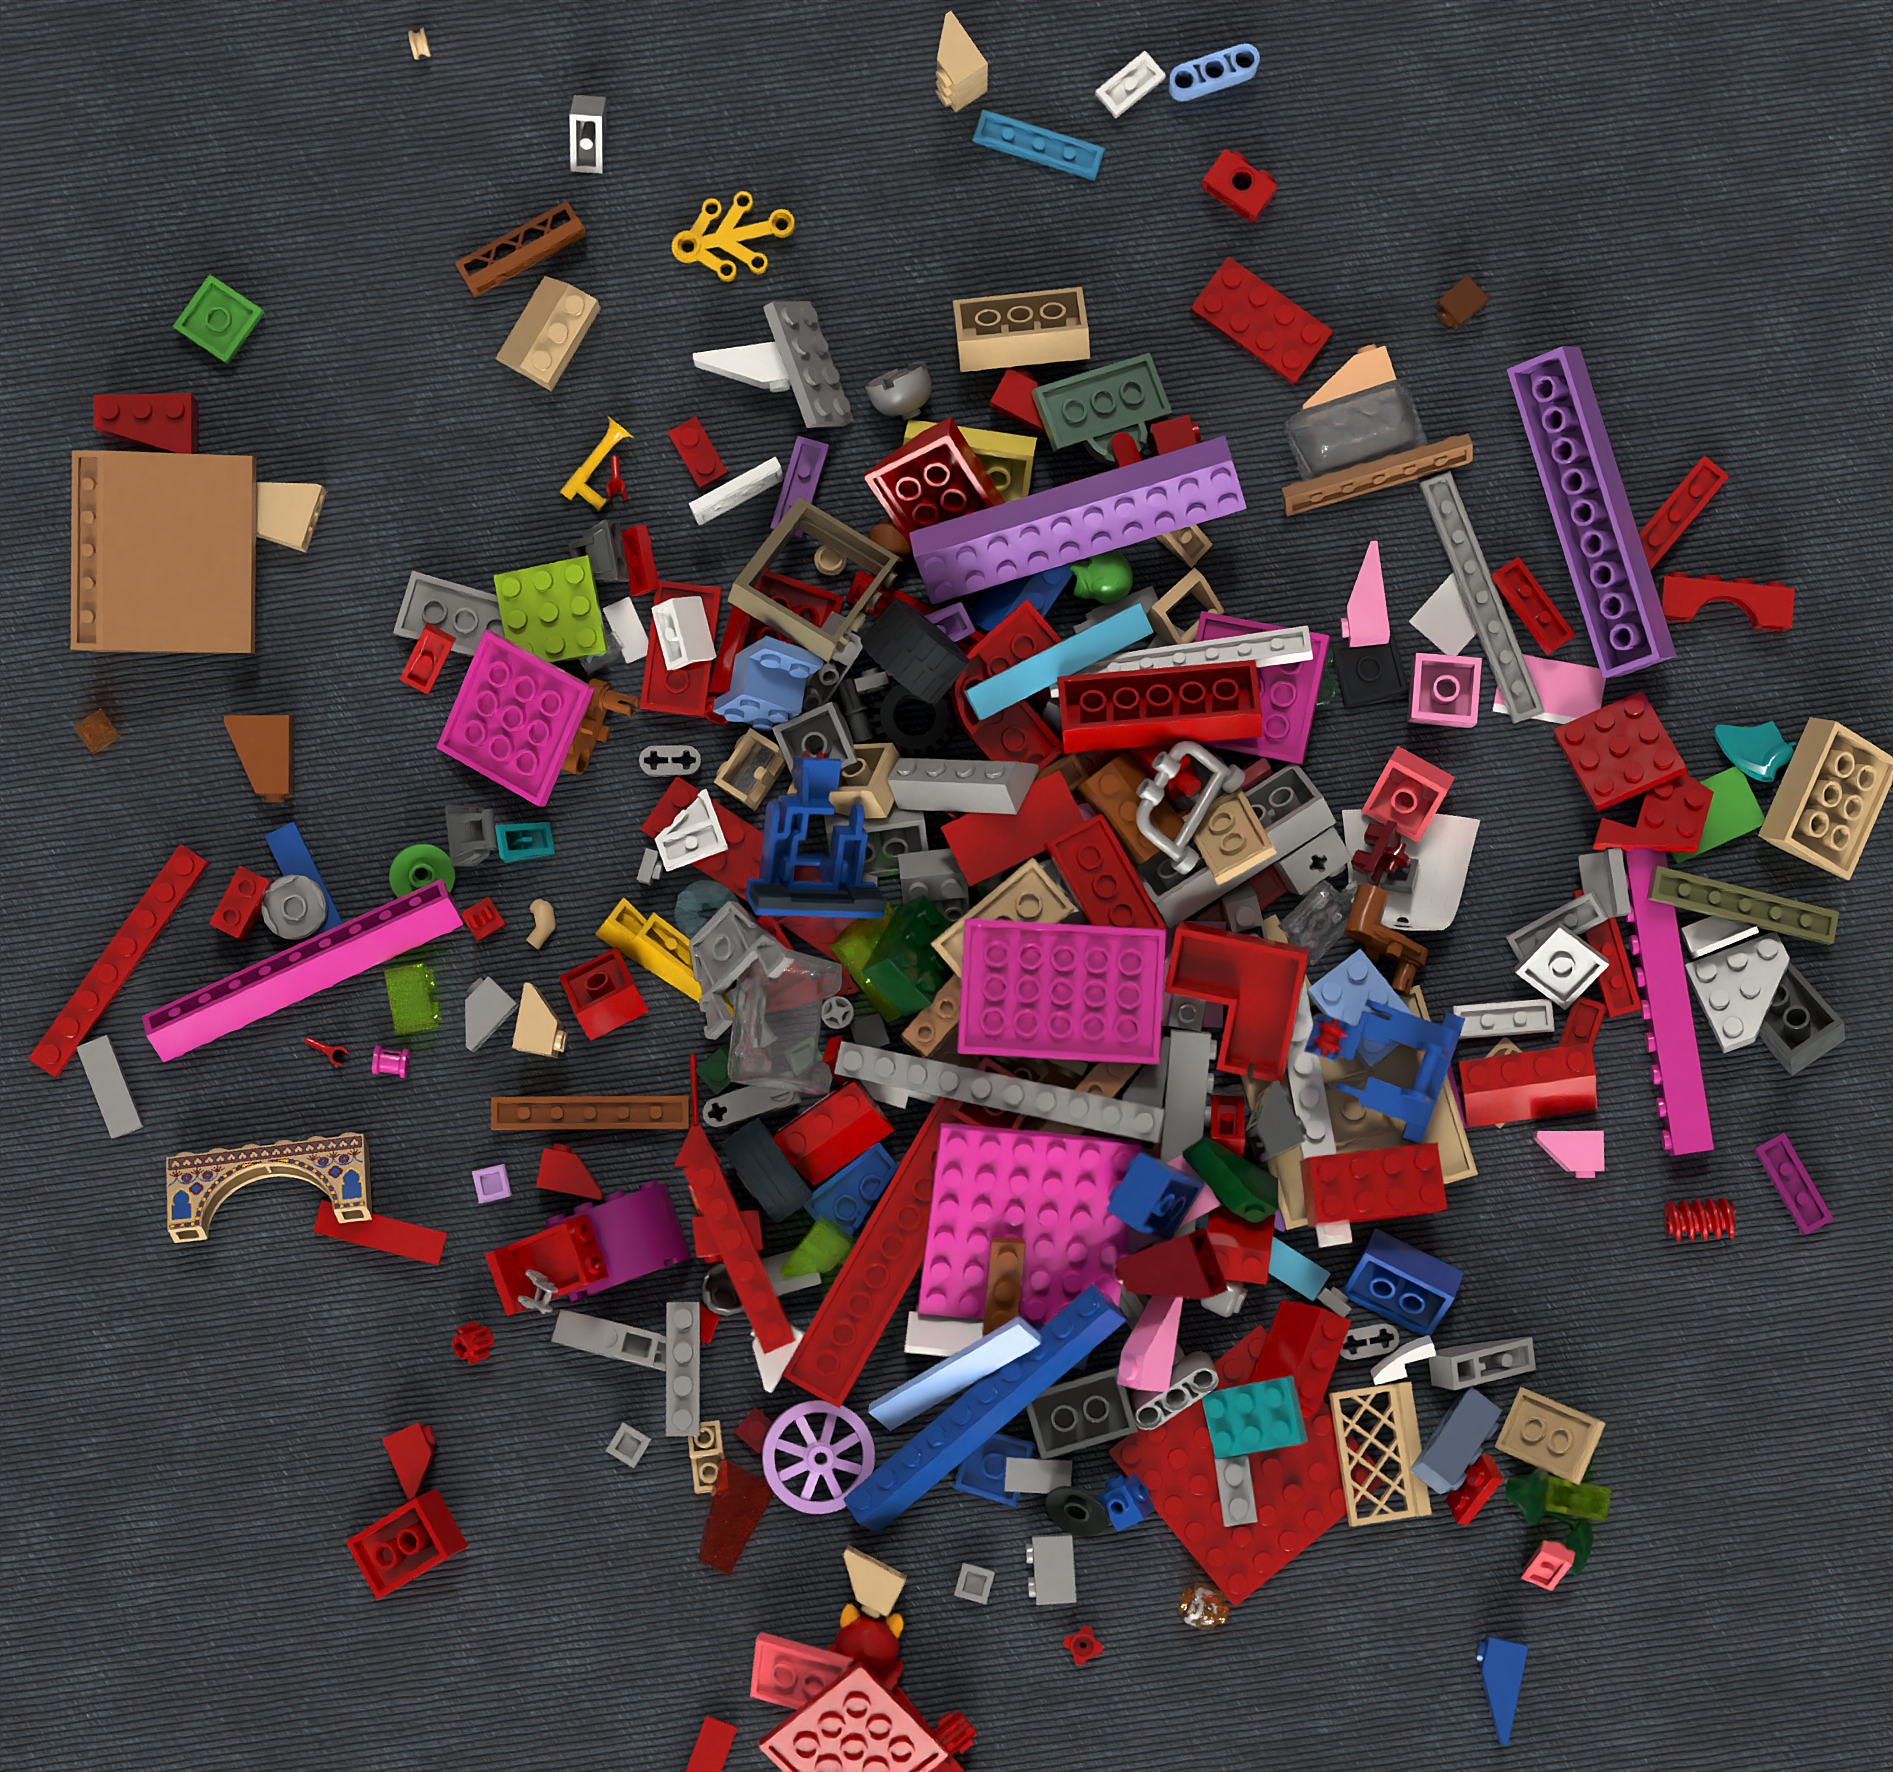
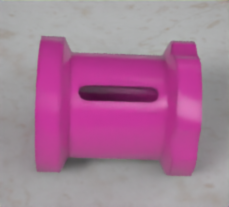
M376 1046L373 1054L372 1074L379 1075L380 1072L399 1074L400 1078H407L410 1066V1049L394 1051L385 1050L382 1046Z

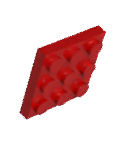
M1639 691L1553 729L1556 741L1596 812L1687 773L1684 761L1643 691Z

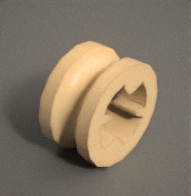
M420 28L418 33H414L412 30L408 31L414 59H419V56L423 54L426 57H430V47L425 29Z

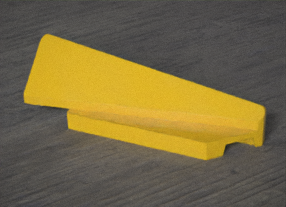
M623 897L595 933L596 936L610 946L617 947L621 953L699 1002L702 997L700 982L695 981L689 947L690 940L654 912L646 920ZM734 982L721 994L732 1017L737 1012L724 994L732 990Z

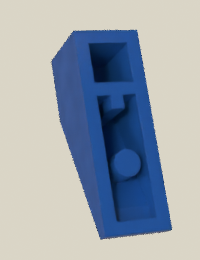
M1485 1635L1484 1642L1479 1641L1477 1644L1475 1661L1479 1662L1478 1668L1497 1741L1502 1745L1508 1746L1529 1646L1521 1642Z

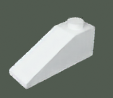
M775 341L693 353L695 367L763 389L770 388L771 392H781L790 389L789 385L791 383Z

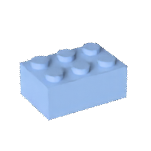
M1361 949L1357 950L1308 988L1307 991L1310 999L1324 1015L1343 1020L1357 1027L1363 1011L1390 1020V1015L1378 1013L1366 1007L1367 999L1413 1015ZM1361 1037L1355 1055L1369 1071L1402 1044L1389 1040L1388 1045L1384 1046Z

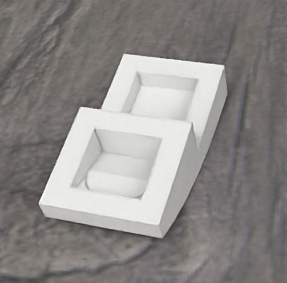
M1427 1335L1408 1342L1379 1361L1370 1371L1375 1385L1407 1377L1404 1365L1406 1363L1436 1356L1430 1336Z

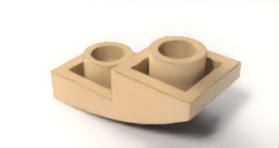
M720 1421L701 1422L700 1436H688L695 1493L701 1494L729 1490Z

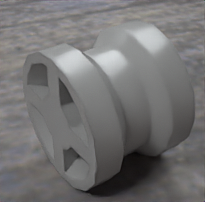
M835 996L824 1002L821 1009V1017L828 1027L840 1030L848 1027L853 1021L854 1009L847 999Z

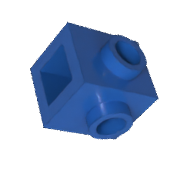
M1132 1473L1124 1478L1122 1474L1112 1477L1104 1483L1106 1488L1097 1497L1107 1508L1109 1518L1117 1532L1144 1520L1155 1507L1149 1497L1146 1485L1139 1480L1136 1473Z

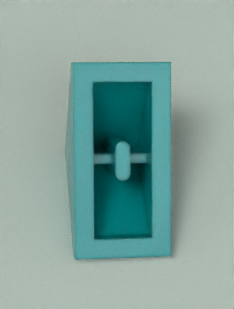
M550 822L495 826L500 859L505 863L555 854Z

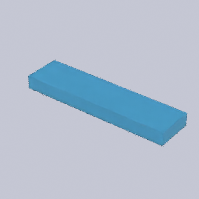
M982 109L973 136L974 143L1094 181L1105 151L1104 147Z

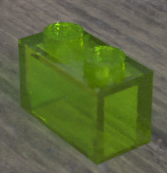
M418 963L384 970L395 1034L405 1036L439 1029L437 1021L442 1020V1012L439 1001H433L431 989L436 988L433 969L428 970L426 964Z

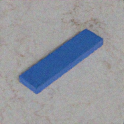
M292 822L265 835V839L283 876L291 874L306 876L317 882L326 894L328 902L327 918L321 929L312 936L315 937L343 924L344 922L296 823Z

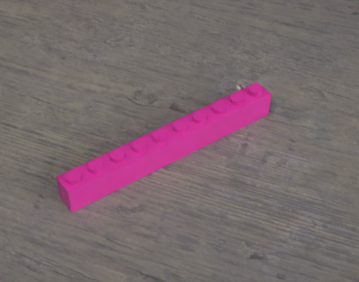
M1634 848V851H1622L1631 913L1626 915L1625 919L1627 923L1631 922L1633 935L1629 936V946L1631 954L1637 956L1638 967L1634 968L1635 982L1637 987H1642L1644 1000H1640L1642 1006L1640 1013L1643 1020L1647 1019L1649 1032L1645 1033V1044L1647 1051L1652 1052L1654 1065H1650V1075L1653 1085H1658L1659 1098H1655V1106L1658 1117H1663L1665 1130H1662L1660 1133L1662 1147L1664 1150H1668L1669 1156L1714 1150L1675 908L1672 905L1646 899L1652 867L1661 866L1668 868L1666 853L1654 852L1653 848Z
M441 878L143 1015L142 1019L146 1036L163 1063L180 1057L196 1047L210 1043L233 1030L241 1029L246 1024L264 1016H269L283 1007L299 1002L320 990L330 988L344 979L360 974L370 967L383 961H388L407 950L419 947L433 938L453 931L455 928L463 925L457 905Z

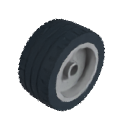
M759 1118L744 1125L721 1144L723 1151L738 1171L737 1175L750 1194L757 1198L775 1223L787 1218L788 1215L793 1214L795 1210L800 1209L814 1197L803 1178L789 1162Z

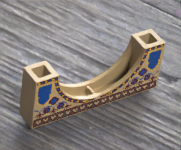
M347 1132L341 1134L340 1137L325 1138L314 1136L308 1138L307 1141L292 1142L281 1140L277 1141L274 1145L259 1146L248 1144L241 1149L227 1150L215 1148L208 1153L194 1154L182 1152L175 1157H166L168 1232L175 1243L208 1239L212 1217L220 1204L240 1187L269 1177H294L318 1186L332 1200L333 1210L339 1223L372 1219L369 1146L363 1134Z

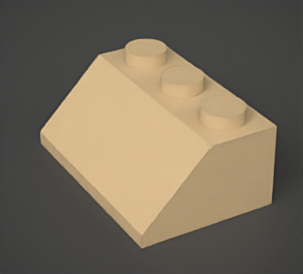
M949 11L945 14L937 55V71L935 72L937 81L935 82L939 88L936 90V93L941 102L946 107L951 105L956 113L987 92L988 63L952 11Z
M544 276L496 356V360L552 391L601 308L598 301L568 283Z

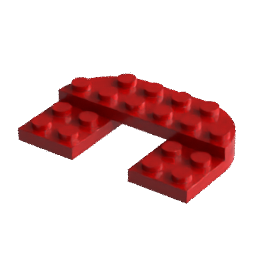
M1028 599L1019 604L965 652L969 658L970 665L952 684V702L960 726L989 761L1038 764L1040 771L1068 753H1064L1063 742H1060L1025 699L978 721L964 692L978 683L1062 641ZM1127 748L1076 752L1075 754L1090 777ZM1078 789L1071 792L1077 806L1087 802Z

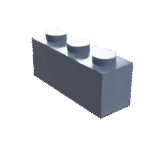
M1470 1386L1457 1395L1409 1471L1440 1495L1451 1488L1456 1490L1467 1476L1464 1472L1467 1465H1472L1481 1455L1483 1449L1480 1445L1483 1440L1489 1439L1497 1430L1499 1423L1496 1420L1502 1410Z

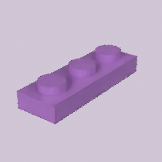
M797 436L771 523V531L776 528L799 497L810 504L813 503L828 453V444ZM798 529L793 537L802 539L804 531Z

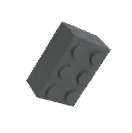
M1118 1366L1049 1386L1026 1406L1042 1460L1138 1432L1125 1386L1117 1384Z

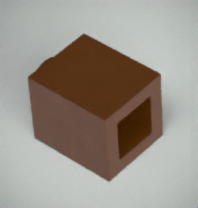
M1466 275L1438 300L1435 306L1438 311L1436 315L1445 326H1452L1457 331L1486 305L1489 298Z

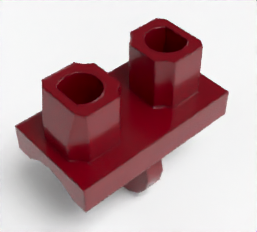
M1388 820L1385 826L1370 823L1365 832L1364 841L1365 844L1374 846L1372 853L1358 849L1351 860L1353 870L1366 875L1370 885L1378 887L1385 871L1394 874L1396 868H1407L1411 859L1404 853L1407 845L1400 842L1401 835L1396 831L1397 822Z

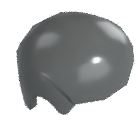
M724 1262L716 1263L708 1270L703 1280V1301L707 1304L708 1309L717 1314L728 1316L740 1313L744 1307Z

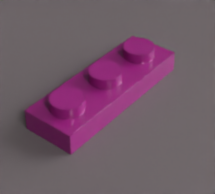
M1780 1133L1754 1148L1756 1155L1802 1235H1807L1834 1220L1785 1133Z

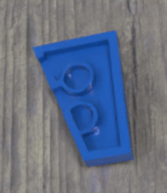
M879 1142L847 1163L812 1191L814 1197L803 1205L840 1253L843 1252L853 1233L858 1229L865 1215L898 1168L897 1164Z

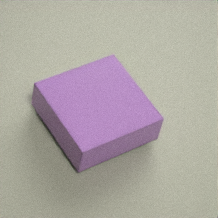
M505 1164L472 1171L479 1204L512 1196Z

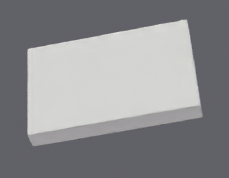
M774 457L689 503L698 525L712 520L782 482L784 478L781 466L777 458Z

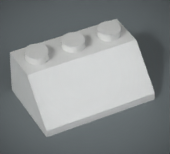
M916 1307V1311H909L905 1352L950 1357L986 1336L982 1335L983 1319L918 1314Z

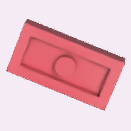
M1544 1540L1525 1565L1521 1579L1552 1591L1573 1564L1575 1552L1566 1549L1560 1543Z

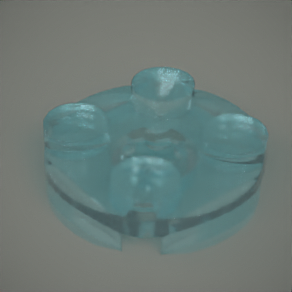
M700 880L690 884L679 894L675 906V920L679 930L691 940L708 923L705 917L699 918L698 912L703 910L702 905L709 904L710 908L716 907L718 912L728 901L738 902L737 897L721 882Z

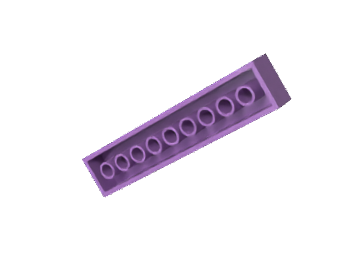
M1562 346L1507 369L1603 679L1621 677L1676 657L1675 648L1580 347Z
M1221 436L909 532L914 559L933 605L1247 509L1226 437Z

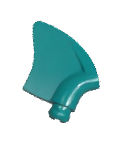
M1773 721L1756 727L1717 725L1713 729L1714 737L1730 761L1748 776L1766 783L1773 782L1777 769L1790 763L1798 745L1795 742L1789 744L1784 742Z

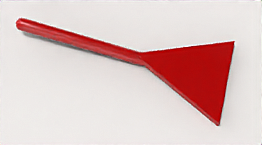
M695 1054L690 1055L692 1125L673 1167L691 1166L713 1155L717 1157L719 1164H722L699 1123Z

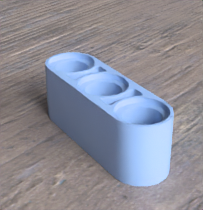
M1240 44L1180 64L1170 74L1169 93L1175 100L1182 102L1248 81L1256 74L1260 60L1259 52L1250 44ZM1240 57H1246L1251 60L1252 66L1242 68L1237 65L1236 60ZM1210 67H1215L1222 72V75L1218 78H1210L1205 71ZM1184 77L1189 79L1192 85L1183 89L1176 85L1175 80Z

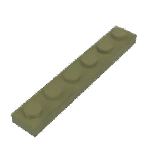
M1661 866L1652 867L1646 898L1826 945L1834 944L1839 916L1838 911Z

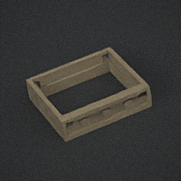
M799 497L734 581L728 602L829 662L836 652L839 654L843 653L851 639L848 636L852 630L855 632L859 631L866 620L867 615L864 613L869 608L873 611L882 598L883 594L880 591L883 587L889 589L898 575L894 572L899 557ZM798 529H801L877 575L833 636L754 589L755 585Z

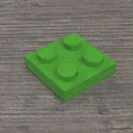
M209 274L175 322L173 328L228 365L265 312Z

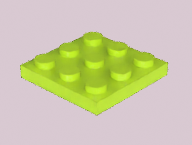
M586 555L493 575L506 639L551 664L608 652L590 556Z

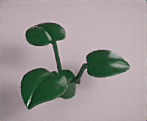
M1594 1452L1590 1458V1461L1587 1465L1583 1477L1588 1473L1592 1465ZM1542 1468L1536 1469L1528 1477L1511 1475L1506 1483V1499L1518 1505L1529 1524H1539L1544 1514H1547L1566 1523L1570 1527L1571 1532L1566 1538V1549L1575 1552L1573 1564L1570 1568L1574 1576H1579L1592 1551L1593 1531L1588 1520L1580 1519L1576 1523L1574 1520L1547 1508L1546 1497L1548 1495L1549 1479L1559 1478L1560 1476L1547 1473Z

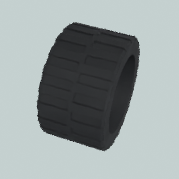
M894 599L860 639L863 648L881 667L912 693L931 704H936L970 665L969 658L956 643L934 623L901 599Z

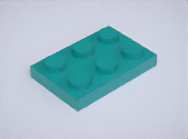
M1293 1375L1214 1390L1202 1397L1215 1459L1308 1442Z

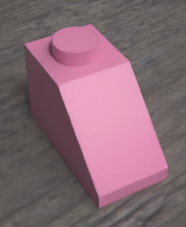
M1604 1131L1533 1132V1139L1566 1172H1575V1178H1595V1171H1604Z

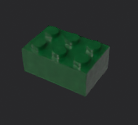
M924 895L896 909L861 971L904 1018L932 1005L951 970V967L934 949L931 943L952 925Z

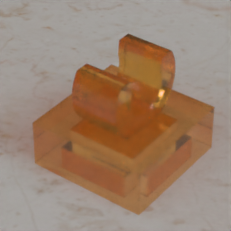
M100 708L73 727L94 755L121 737L107 715Z

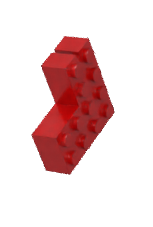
M1184 921L1179 923L1176 928L1164 992L1229 1005L1216 1070L1246 1076L1250 1063L1256 1064L1253 1078L1272 1082L1279 1080L1282 1084L1286 1073L1311 948Z

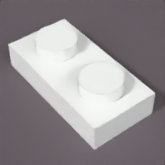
M1144 51L1098 88L1095 95L1112 115L1117 118L1163 81L1166 74L1148 53Z

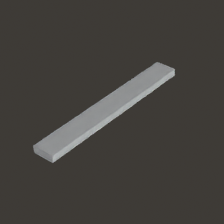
M1449 471L1420 482L1419 487L1512 723L1516 724L1543 714L1545 712L1494 581L1490 577L1489 568L1451 472Z

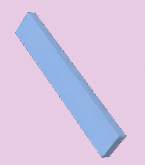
M1017 1317L870 1403L868 1413L891 1431L1040 1345L1041 1335L1022 1318Z

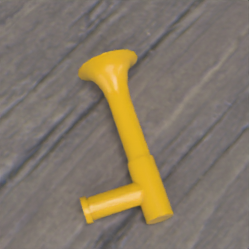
M608 417L609 428L602 441L560 490L569 500H572L578 493L592 504L598 512L605 506L608 500L602 498L585 482L618 441L625 437H633L610 417Z

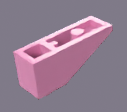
M1377 541L1370 542L1346 608L1345 618H1340L1342 638L1348 637L1349 648L1386 644L1389 642L1390 628Z
M1151 1296L1122 1350L1117 1384L1138 1390L1169 1391L1183 1297Z

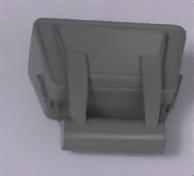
M602 520L585 531L582 539L568 543L571 559L584 556L583 550H585L586 555L591 557L596 582H628L630 580L619 523Z
M473 804L447 805L445 807L451 865L457 867L477 866L489 856V850L497 848L493 809H484V807L474 806Z

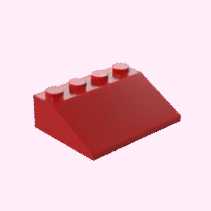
M952 417L922 431L864 474V479L901 535L905 537L911 550L912 545L909 532L1006 503Z
M770 570L765 572L754 587L757 591L820 629L832 611L840 613L844 599L843 596ZM732 605L708 692L721 696L729 692L735 655L766 636L803 649L806 648L737 606Z

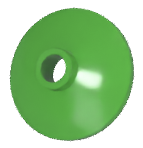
M415 844L403 849L394 858L389 871L390 885L397 898L441 878L450 892L455 881L454 866L451 865L450 857L442 849L431 844ZM418 868H425L427 873L424 877H417L415 871Z

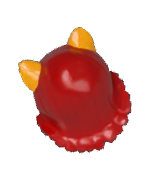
M847 1604L841 1614V1629L835 1638V1645H830L827 1651L853 1658V1665L861 1661L890 1691H893V1688L897 1686V1679L902 1674V1668L904 1667L902 1660L898 1659L900 1652L898 1638L903 1629L901 1615L896 1613L886 1618L882 1616L876 1618L868 1613H859L854 1605Z

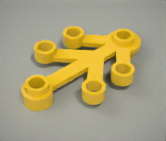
M741 191L734 196V204L716 233L703 236L711 220L718 219L722 214L720 202L716 199H708L703 203L702 212L691 230L682 231L674 237L672 252L676 259L683 263H692L698 260L716 271L719 278L725 282L732 281L736 277L737 270L735 264L729 260H720L708 252L707 249L720 247L748 264L754 274H762L768 268L766 256L762 253H754L738 242L770 234L780 238L788 237L795 228L794 217L789 211L779 209L770 215L769 221L735 228L743 213L749 212L753 207L752 196L746 191ZM742 197L749 199V204L745 207L737 204L738 200ZM709 205H716L718 211L715 214H708L706 208ZM783 220L788 223V227L785 230H779L776 224ZM685 243H692L694 245V249L689 253L684 252L682 247ZM755 259H762L764 265L761 268H754L752 262ZM725 266H730L733 269V272L728 276L721 274V269Z

